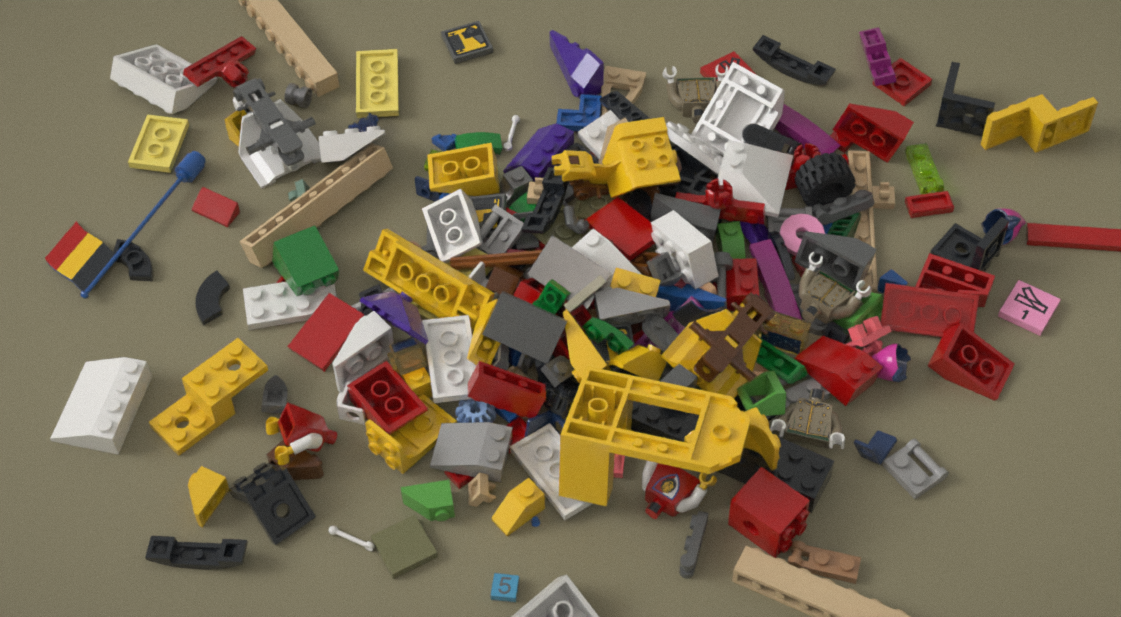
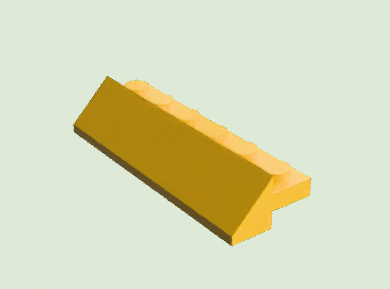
M388 228L382 230L376 248L369 252L363 271L400 294L404 292L413 299V302L439 318L469 315L472 335L484 305L491 302L495 295L492 291Z

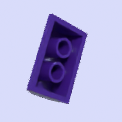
M557 123L538 129L503 172L507 173L522 166L533 182H535V178H544L548 167L560 166V164L552 165L551 156L561 154L565 149L574 144V131Z

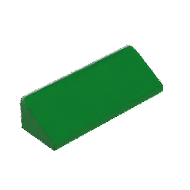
M760 338L762 343L756 360L757 364L768 371H775L777 377L788 384H792L808 374L804 365Z

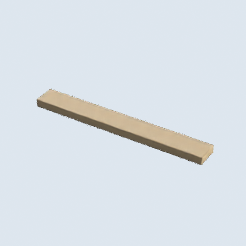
M848 151L849 167L856 180V186L852 194L859 190H867L872 193L870 151ZM872 206L860 212L861 218L854 238L875 248ZM876 253L864 279L865 285L861 288V290L865 291L870 285L871 292L877 293L878 290Z

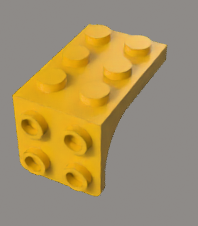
M424 394L419 399L426 405L428 411L391 435L387 434L372 420L369 419L365 422L370 451L376 456L380 455L383 457L391 469H397L402 474L436 445L442 423H457V420Z
M757 407L745 411L751 418L744 448L758 452L765 459L771 470L777 469L779 448H781L778 436L772 434L766 416L764 414L761 415ZM695 430L685 436V443L691 444Z

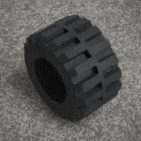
M823 153L807 160L805 164L799 167L800 170L796 172L795 177L796 186L804 203L812 207L815 204L826 205L834 202L837 198L847 197L852 194L856 186V180L846 159L841 154Z

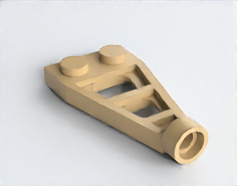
M605 66L604 85L601 86L602 97L610 93L611 88L628 90L630 92L625 98L634 104L642 93L646 72ZM602 105V115L608 112V109Z

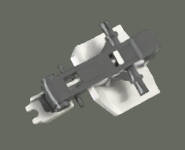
M254 78L236 86V89L233 90V105L237 111L245 110L247 115L242 116L238 153L261 189L275 183L277 178L296 171L302 166L311 162L315 164L321 161L319 142L309 130V127L316 125L312 116L302 120L281 99L273 102L270 97L276 93L274 91L266 93L265 85L260 78Z

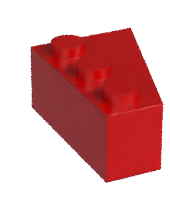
M929 253L915 287L979 295L978 307H985L992 290L995 275Z

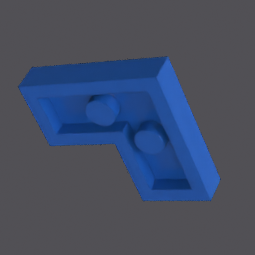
M581 94L579 110L558 109L556 123L572 131H580L600 117V98L602 95Z

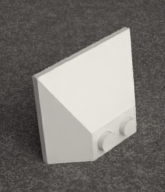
M733 62L691 135L695 134L703 138L706 146L717 148L721 151L720 154L724 156L728 140L746 143L742 138V130L746 125L755 123L773 131L782 116L785 90Z
M728 140L718 175L720 185H723V179L731 184L735 199L765 203V215L778 218L793 155Z

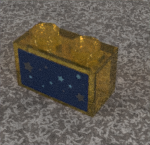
M773 311L775 313L774 317L767 324L762 323L763 328L768 334L764 335L759 331V337L777 349L796 355L800 354L805 350L808 343L812 323Z
M414 337L389 345L391 352L387 353L390 364L393 371L398 370L401 376L427 366L420 344Z

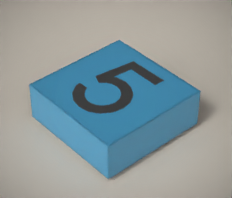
M494 573L491 600L516 602L519 576Z

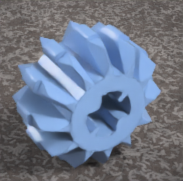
M473 399L460 400L459 407H456L455 410L457 423H493L496 418L495 406Z

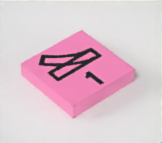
M1018 280L1000 309L998 317L1041 336L1061 299Z

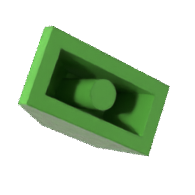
M740 222L717 224L716 243L718 251L730 253L733 259H746L744 237Z
M450 480L401 487L403 504L428 520L445 521L455 517Z

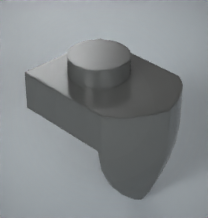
M663 252L647 262L653 278L661 280L659 284L661 287L673 286L682 277V273L676 271L668 252Z
M561 355L541 368V371L555 388L568 380L573 375L572 371L574 370L570 360Z
M278 375L271 377L265 384L262 412L282 413L287 404V386Z

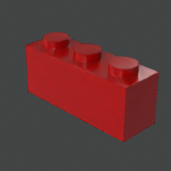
M479 361L468 381L467 397L478 402L493 405L501 410L504 409L516 413L520 417L533 418L537 415L546 399V389L543 383Z

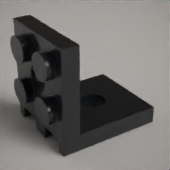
M952 61L936 126L983 136L987 116L993 113L995 102L954 94L960 63ZM965 114H971V115H973L974 117H969V116H966Z
M1001 217L983 238L955 223L931 249L930 254L980 271H986L990 267L992 259L1000 255L1009 221ZM964 248L967 252L960 253L956 249Z
M266 462L261 463L253 469L254 473L248 477L243 476L233 483L234 486L229 489L233 498L248 503L274 545H277L316 517L285 467L271 463L266 464ZM285 503L288 508L287 513L283 517H279L276 512L277 507Z

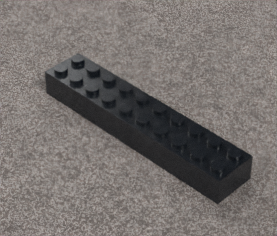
M617 366L613 370V372L637 376ZM633 401L631 431L684 442L685 436L695 430L699 415ZM778 437L781 448H779L777 469L771 470L765 459L758 452L744 448L740 462L717 471L746 484L762 467L809 499L808 511L812 513L832 476L834 460Z

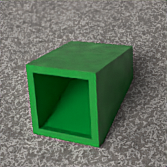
M315 225L274 242L272 262L297 297L302 294L309 295L321 286H331L338 280L339 268Z

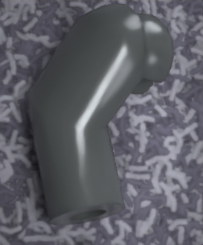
M573 206L563 208L565 225L577 234H584L589 229L588 221L576 219Z

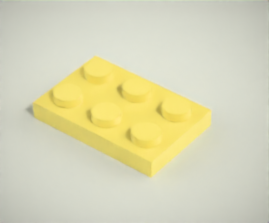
M147 115L129 158V167L171 173L189 127L188 119Z

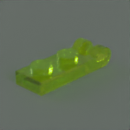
M927 143L906 146L905 154L921 195L928 194L929 191L934 190L935 192L944 191L943 180L940 179Z

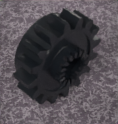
M545 382L546 399L543 404L555 414L567 418L578 388L575 386L571 387L572 385L568 383H561L555 388L551 382Z

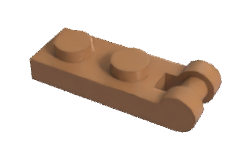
M801 541L792 542L790 547L792 555L788 557V564L797 568H805L815 575L856 584L861 557L809 546ZM801 556L809 557V560H802Z

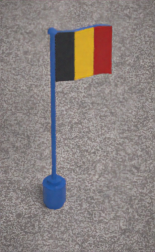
M192 151L182 159L175 168L178 178L116 254L104 242L86 232L76 221L45 257L47 263L54 271L72 281L81 291L80 295L82 298H88V293L180 182H193L203 170L206 163L204 156L197 151Z

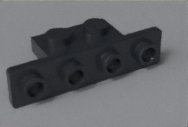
M618 91L610 92L600 98V103L609 111L611 110L620 120L626 118L628 122L651 119Z

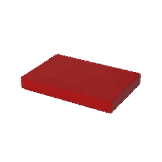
M619 197L585 219L589 223V229L596 230L608 239L629 261L655 244L651 235L653 232L651 222Z
M328 293L287 347L325 372L338 355L355 323L365 315L331 293Z

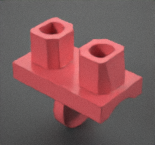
M878 316L863 321L867 333L863 324L849 328L848 331L852 340L846 343V345L854 348L856 346L864 347L862 351H865L871 357L880 352L883 343L877 339L892 331L889 325L882 327Z

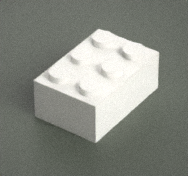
M673 210L651 222L653 229L651 235L657 247L655 253L668 252L676 271L682 273L681 278L685 283H689L697 289L719 277L711 240Z

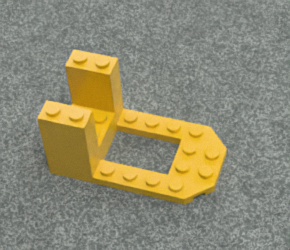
M587 366L560 434L559 496L607 506L613 489L615 454L706 474L714 473L740 462L751 418L745 412L742 413L739 410L737 402L732 396ZM633 401L699 415L691 444L631 431Z

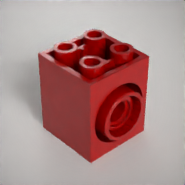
M761 467L731 499L728 525L772 557L777 558L781 552L786 553L793 542V538L796 535L801 536L807 528L806 519L810 514L808 511L810 500Z

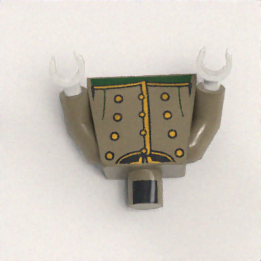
M719 64L716 66L718 81H716V77L676 78L674 82V77L677 73L676 67H672L673 75H668L665 67L663 77L668 80L666 87L669 102L677 110L681 111L683 117H692L693 122L698 123L728 72L727 65L725 73H719Z
M812 252L809 255L810 266L805 269L799 282V297L802 300L800 307L804 310L802 313L803 318L808 322H813L817 318L823 323H830L834 319L850 317L862 302L860 299L871 294L870 285L865 291H861L865 282L864 280L859 281L856 285L858 291L856 293V291L821 270L815 272V269L822 265L823 257L821 256L820 261L815 263L812 261L815 253Z
M811 389L809 399L798 398L796 403H791L785 408V414L779 415L777 419L772 421L770 431H779V437L784 435V439L828 449L829 447L832 449L833 444H839L841 449H844L845 436L843 435V427L837 413L832 411V405L823 403L825 395L823 390Z

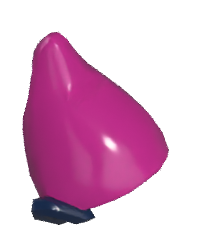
M997 208L987 214L985 220L981 223V227L984 233L987 234L1001 217L1008 220L1009 224L1003 241V245L1017 237L1020 228L1026 222L1020 213L1013 209Z
M891 344L877 354H874L872 358L883 366L878 378L894 382L906 380L907 362L911 360V357L907 354L908 350L902 348L900 344Z

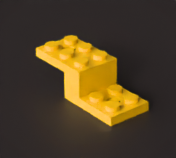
M1043 94L1030 97L1026 101L1010 105L1006 109L988 115L981 146L987 150L1022 136L1034 152L1037 153L1088 132L1098 102L1094 97H1091L1057 111Z
M236 338L181 378L186 395L149 421L150 427L180 456L236 414L231 398L269 371L267 364L239 338ZM232 365H240L238 370H229ZM186 421L189 423L185 428L177 427L180 422Z

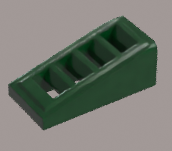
M858 212L834 221L827 234L854 238L861 213Z

